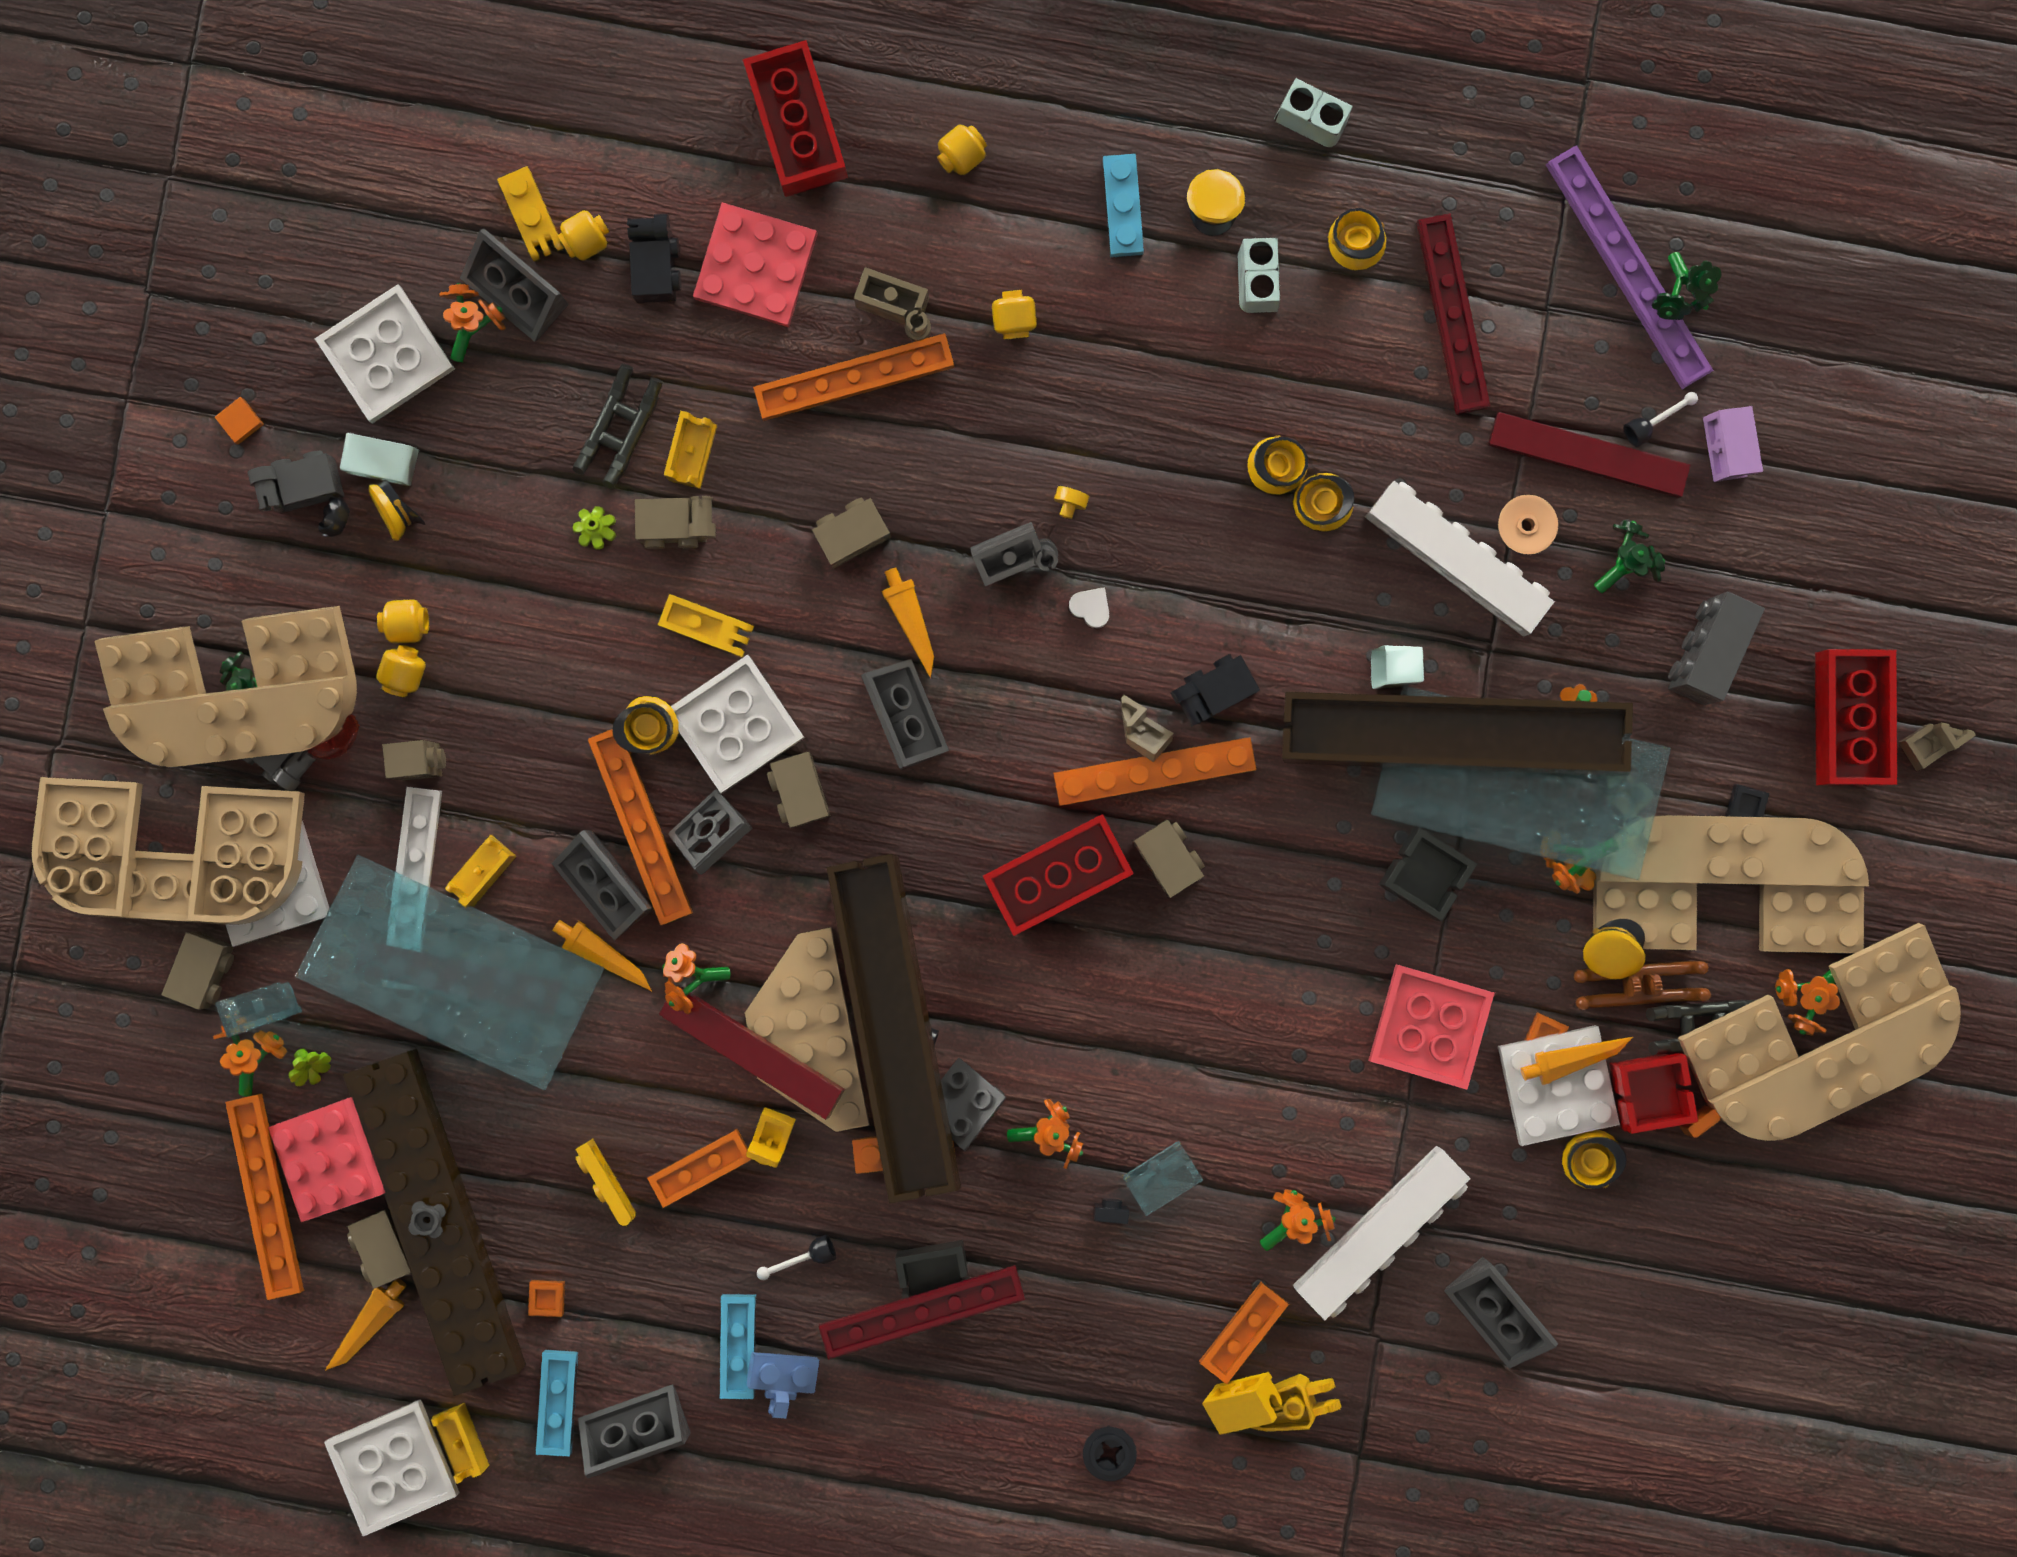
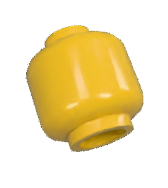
M959 124L939 140L938 149L941 154L937 156V159L948 173L954 170L959 175H966L984 160L986 155L984 149L987 147V144L975 127L972 125L966 127Z
M584 210L561 223L560 230L562 233L558 234V237L571 259L576 256L579 260L584 261L607 247L605 235L610 232L600 215L593 218L590 212Z
M1022 290L1002 292L1003 298L997 299L992 303L994 330L999 334H1003V339L1029 337V331L1034 330L1037 325L1034 299L1029 296H1022Z
M414 599L388 601L383 608V612L377 614L378 631L384 632L386 639L393 644L418 642L422 639L423 634H427L429 631L427 608L422 607Z
M399 645L398 649H389L384 652L376 675L378 682L382 684L381 689L395 696L407 697L408 693L418 690L426 667L423 659L417 656L418 650L406 645Z

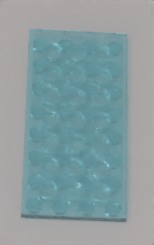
M1403 686L1401 695L1451 697L1408 686ZM1631 738L1622 739V744L1624 741H1632L1631 772L1628 776L1383 767L1371 815L1639 880L1671 748Z
M357 854L295 977L546 1091L605 968L471 906L464 907L458 900Z

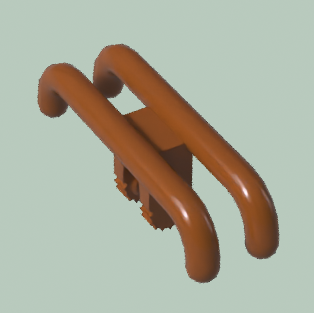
M1704 961L1644 964L1639 972L1630 977L1623 978L1624 993L1581 996L1576 999V1006L1580 1010L1602 1007L1708 1001L1711 993L1706 988L1663 990L1660 976L1703 975L1707 973L1709 967ZM1589 968L1576 970L1573 974L1574 980L1577 983L1618 980L1601 977Z

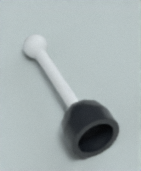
M1694 392L1687 393L1684 400L1650 421L1639 417L1626 423L1623 429L1629 442L1635 447H1640L1646 443L1652 436L1653 426L1683 407L1696 404L1698 401L1697 394Z
M827 1234L820 1236L812 1241L808 1253L769 1268L760 1267L757 1270V1277L760 1280H766L770 1274L808 1259L822 1264L836 1260L834 1245Z

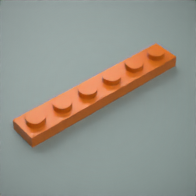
M944 333L753 388L762 419L766 421L955 367L946 334Z
M613 729L589 738L588 741L660 926L692 914L693 911L631 752L617 744L613 736Z
M1248 737L1161 753L1154 762L1146 757H1138L1053 774L1059 806L1254 771L1256 770L1251 738Z
M257 1094L225 1102L267 1300L301 1293L304 1291L273 1142L268 1129L269 1123L263 1095Z

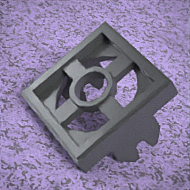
M716 789L678 823L668 835L692 867L702 875L745 834L750 832L753 827L729 803L725 796ZM718 812L714 817L708 816L710 814ZM729 817V830L720 838L718 836L720 825ZM708 823H713L712 830L707 835L700 836L702 828ZM701 842H710L712 844L704 853H697L694 850Z

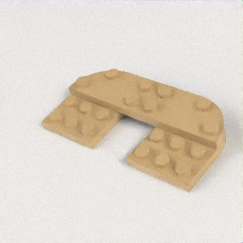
M340 606L242 620L257 687L206 694L190 626L95 640L111 706L103 709L111 731L129 751L149 763L166 767L301 752L331 739L343 729L342 725L347 716L352 714L357 694L356 676Z
M40 777L32 841L33 867L40 885L46 887L53 896L52 900L70 911L98 917L240 925L255 922L273 913L287 900L297 884L303 863L298 860L305 793L299 791L202 786L194 854L135 851L143 784L136 782Z
M1651 816L1635 820L1622 827L1613 837L1619 846V850L1596 862L1594 871L1596 880L1594 881L1595 886L1593 888V930L1616 919L1635 921L1642 927L1645 933V943L1642 949L1696 950L1697 883L1760 884L1759 951L1856 953L1864 949V886H1869L1865 862L1855 844L1843 832L1819 820L1776 817Z
M1917 923L1829 965L1855 1030L1800 1057L1796 1052L1776 1002L1770 995H1766L1678 1037L1708 1107L1716 1110L1722 1122L1747 1137L1765 1141L1783 1140L1801 1134L1933 1069L1947 1055L1956 1039L1961 1010L1957 990L1948 983L1925 925Z

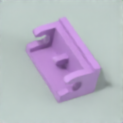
M1752 406L1718 410L1703 417L1714 482L1744 478L1751 474L1763 472Z

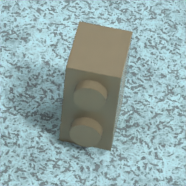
M861 497L845 506L847 511L836 517L833 513L824 516L816 522L818 527L812 529L833 569L891 538L890 532L871 498L864 501Z
M418 740L382 744L385 776L387 779L405 781L442 777V769L446 768V756L444 749H440L439 743Z
M809 751L770 763L772 771L768 772L767 776L772 791L778 790L782 803L777 804L782 823L788 822L790 828H795L831 816L812 754Z
M1167 819L1132 842L1167 897L1171 898L1204 877L1201 869L1205 865L1195 850L1189 853L1182 841L1186 840L1187 837L1178 823L1175 822L1171 825Z
M198 931L186 932L161 995L198 1010L210 1008L211 1004L214 1005L220 997L222 987L219 984L223 974H226L233 964L234 955L231 953L234 947H232V944Z
M389 1208L347 1226L349 1229L347 1234L349 1244L355 1252L358 1251L362 1260L360 1266L362 1275L368 1283L371 1282L373 1289L411 1273Z

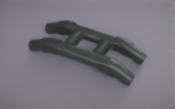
M627 364L620 365L603 409L572 467L575 473L584 475L588 466L596 457L601 447L600 444L618 452L602 481L603 485L610 489L615 487L619 478L622 477L627 469L633 451L650 415H652L663 385V381L651 377L646 393H644L638 407L639 410L620 403L627 391L628 382L633 368ZM614 414L632 422L624 440L606 432Z
M1730 1000L1648 1008L1646 1017L1649 1021L1680 1019L1682 1036L1695 1030L1694 1017L1712 1016V1021L1756 1000ZM1678 1038L1650 1042L1648 1046L1649 1052L1652 1055L1683 1052Z

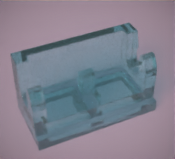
M277 982L215 1003L227 1038L287 1019L302 1012L289 982L282 984Z
M1179 1141L1122 1176L1146 1216L1203 1181Z

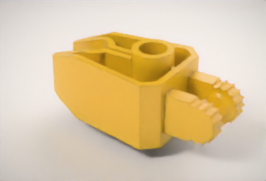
M1298 1374L1274 1384L1282 1400V1405L1275 1407L1271 1398H1269L1270 1405L1274 1409L1277 1418L1274 1423L1253 1427L1252 1429L1266 1432L1310 1429L1316 1416L1335 1412L1342 1408L1339 1399H1329L1316 1403L1314 1394L1325 1393L1334 1389V1380L1328 1378L1310 1382L1309 1378Z

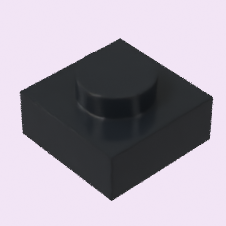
M1103 1198L1102 1203H1094L1093 1218L1094 1221L1128 1224L1129 1208L1122 1205V1200Z

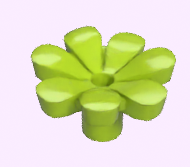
M595 506L592 513L587 509L579 511L578 515L581 522L573 524V532L581 533L578 539L581 546L586 547L592 542L595 549H602L604 547V538L608 541L615 539V531L609 529L610 526L616 523L615 517L613 515L604 516L605 510L603 507Z
M299 1049L294 1054L295 1060L292 1062L294 1069L289 1072L288 1076L290 1081L294 1082L296 1086H303L307 1079H309L312 1085H315L321 1081L318 1073H325L330 1069L331 1065L329 1062L331 1057L325 1052L318 1054L316 1051L308 1053L306 1049Z

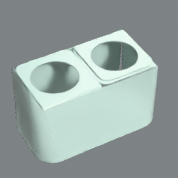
M1295 78L1278 110L1279 114L1276 122L1323 146L1333 147L1339 141L1347 125L1352 105ZM1294 90L1313 98V104L1308 110L1298 111L1292 107L1290 96ZM1325 104L1343 113V119L1339 124L1329 126L1322 122L1320 110Z
M1278 238L1243 239L1238 252L1239 305L1244 312H1278L1280 303ZM1251 246H1270L1273 250V257L1270 262L1264 265L1255 264L1249 255ZM1258 275H1266L1274 283L1272 294L1266 298L1256 297L1251 291V281Z
M346 433L340 470L352 475L411 486L419 450L401 443Z
M1383 645L1372 650L1371 683L1373 689L1408 687L1424 681L1423 647Z

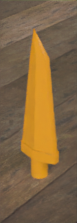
M892 568L884 572L890 587L881 592L931 678L934 653L915 593V585L912 579L902 582L897 568Z
M561 920L556 923L552 931L566 939L562 946L564 950L572 952L652 991L643 972L587 928L586 924L578 920L574 928Z
M1633 1037L1535 1053L1536 1063L1522 1067V1077L1525 1081L1540 1077L1542 1085L1549 1084L1554 1080L1618 1054Z
M399 1278L394 1280L387 1290L379 1286L372 1291L370 1298L325 1370L347 1363L402 1309L404 1302L398 1296L407 1286L403 1280Z

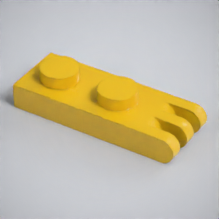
M528 166L498 178V183L533 262L540 259L539 253L535 248L536 246H541L545 256L552 254L547 243L550 240H553V245L557 251L564 249Z
M671 594L668 596L658 622L660 627L739 657H743L745 651L739 647H733L734 641L745 645L749 641V638L737 634L739 628L751 633L754 628L753 625Z
M591 1139L576 1148L578 1153L576 1161L585 1174L590 1173L594 1180L593 1190L597 1198L602 1203L607 1202L618 1223L626 1226L636 1217V1211L594 1139Z

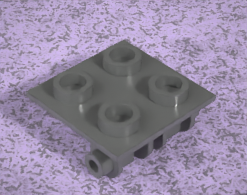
M958 1057L941 1079L952 1140L966 1151L1007 1097L1004 1096L1005 1094L1000 1089L991 1085Z

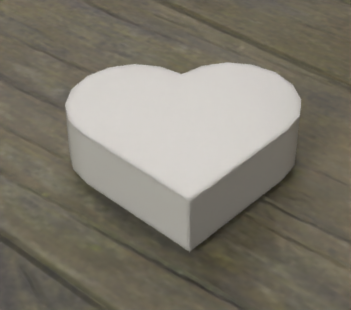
M1105 587L1075 593L1069 601L1070 612L1077 618H1084L1085 623L1089 627L1101 628L1109 619Z

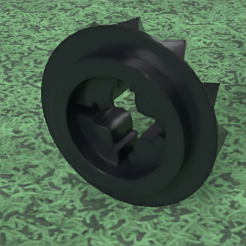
M1110 1425L1095 1429L1086 1439L1083 1448V1460L1086 1468L1094 1477L1103 1481H1116L1127 1476L1133 1469L1137 1458L1133 1438L1123 1428L1119 1429ZM1102 1442H1105L1106 1445L1108 1444L1110 1448L1119 1447V1450L1115 1452L1117 1465L1108 1457L1099 1459L1104 1453Z

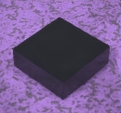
M1734 784L1725 817H1763L1769 793Z

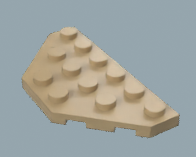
M832 928L797 934L746 1010L747 1028L843 1087L845 1091L830 1118L825 1120L758 1077L757 1079L835 1132L868 1126L870 1123Z

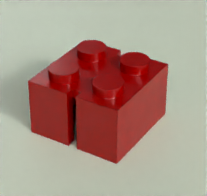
M1659 1054L1609 1063L1614 1093L1622 1096V1099H1616L1622 1130L1634 1134L1699 1122L1693 1092L1683 1088H1676V1083L1683 1086L1692 1085L1685 1054Z

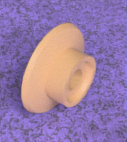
M1521 495L1510 500L1502 509L1498 521L1499 533L1504 543L1512 550L1521 554H1536L1548 548L1554 541L1558 531V518L1553 507L1543 498L1535 495ZM1523 520L1530 522V531H1525L1522 528Z

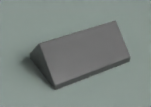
M485 229L479 231L460 279L475 290V292H479V295L489 304L494 302L498 307H501L503 314L510 322L534 342L537 341L569 305L560 292Z
M912 659L861 675L900 770L907 769L949 751Z
M583 830L551 863L614 941L654 909L652 903L593 831Z
M1484 1257L1480 1258L1444 1290L1508 1368H1512L1552 1350L1558 1345V1342L1497 1269Z
M673 1384L578 1418L585 1476L588 1479L685 1444L691 1432Z

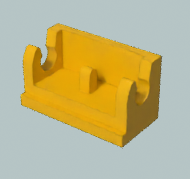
M680 410L664 471V476L668 481L701 489L717 424H713L706 417H703V419L696 418L691 413Z
M489 835L447 884L445 889L449 893H454L459 898L458 902L464 907H474L517 856L493 835Z
M1269 1372L1229 1381L1227 1385L1225 1383L1215 1385L1202 1404L1220 1435L1274 1423L1277 1416L1270 1405L1269 1398H1271L1275 1407L1281 1406L1282 1400L1271 1380L1272 1376Z
M465 1403L432 1416V1425L437 1428L455 1475L453 1478L455 1483L458 1484L471 1475L472 1478L481 1475L487 1469L489 1463Z

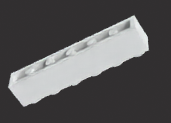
M1393 481L1365 518L1523 637L1531 634L1555 602L1548 597L1550 592L1539 583H1529L1522 577L1523 572L1510 562L1504 564L1496 558V551L1483 542L1478 544L1468 537L1470 532L1464 526L1457 522L1451 524L1442 517L1443 512L1436 505L1430 502L1424 504L1416 498L1415 495L1417 493L1412 487L1404 482L1398 484Z
M1435 1146L1293 1284L1294 1288L1324 1320L1329 1316L1332 1318L1336 1317L1344 1310L1347 1305L1345 1301L1354 1292L1359 1294L1366 1289L1371 1282L1369 1277L1376 1270L1380 1269L1382 1271L1386 1269L1395 1259L1393 1254L1402 1245L1408 1247L1419 1236L1418 1230L1426 1222L1431 1224L1440 1217L1444 1211L1441 1207L1450 1199H1458L1467 1190L1468 1186L1466 1183L1470 1180L1469 1176L1443 1149Z

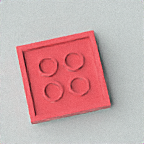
M722 202L693 298L789 328L817 238V230Z
M1396 964L1368 1061L1467 1090L1495 993Z
M352 1097L268 1127L301 1222L386 1193Z

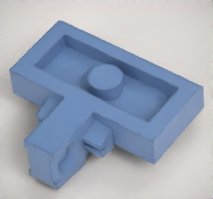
M752 1352L746 1386L749 1389L765 1390V1397L770 1398L768 1413L773 1418L786 1419L789 1400H796L797 1392L815 1393L820 1360L817 1357Z

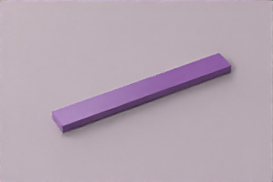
M1577 145L1550 160L1546 167L1681 389L1686 388L1714 371L1683 319H1662L1657 315V310L1652 308V303L1654 300H1657L1658 294L1666 292Z

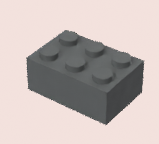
M1728 591L1709 598L1707 601L1704 600L1695 615L1698 623L1694 632L1689 631L1683 641L1682 649L1685 652L1681 661H1676L1669 672L1668 679L1672 681L1668 689L1702 705L1724 701L1765 608Z

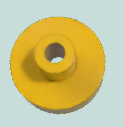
M1058 486L1054 500L1062 504L1059 515L1072 519L1075 509H1086L1089 495L1072 488Z

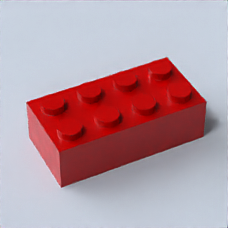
M807 40L742 59L785 197L848 178Z
M1828 649L1816 652V786L1897 785L1896 650Z
M1101 814L983 875V878L1010 931L1015 936L1134 873L1104 815Z

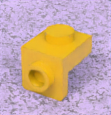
M765 1107L746 1156L759 1164L776 1168L784 1154L796 1119Z

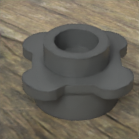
M422 1201L416 1202L412 1206L413 1214L408 1227L410 1233L413 1235H429L431 1238L439 1237L443 1232L441 1227L442 1217L446 1214L444 1206L441 1204L429 1206L425 1205ZM425 1217H429V1218H430V1222H429V1223H426V1222L424 1221V1218H425Z

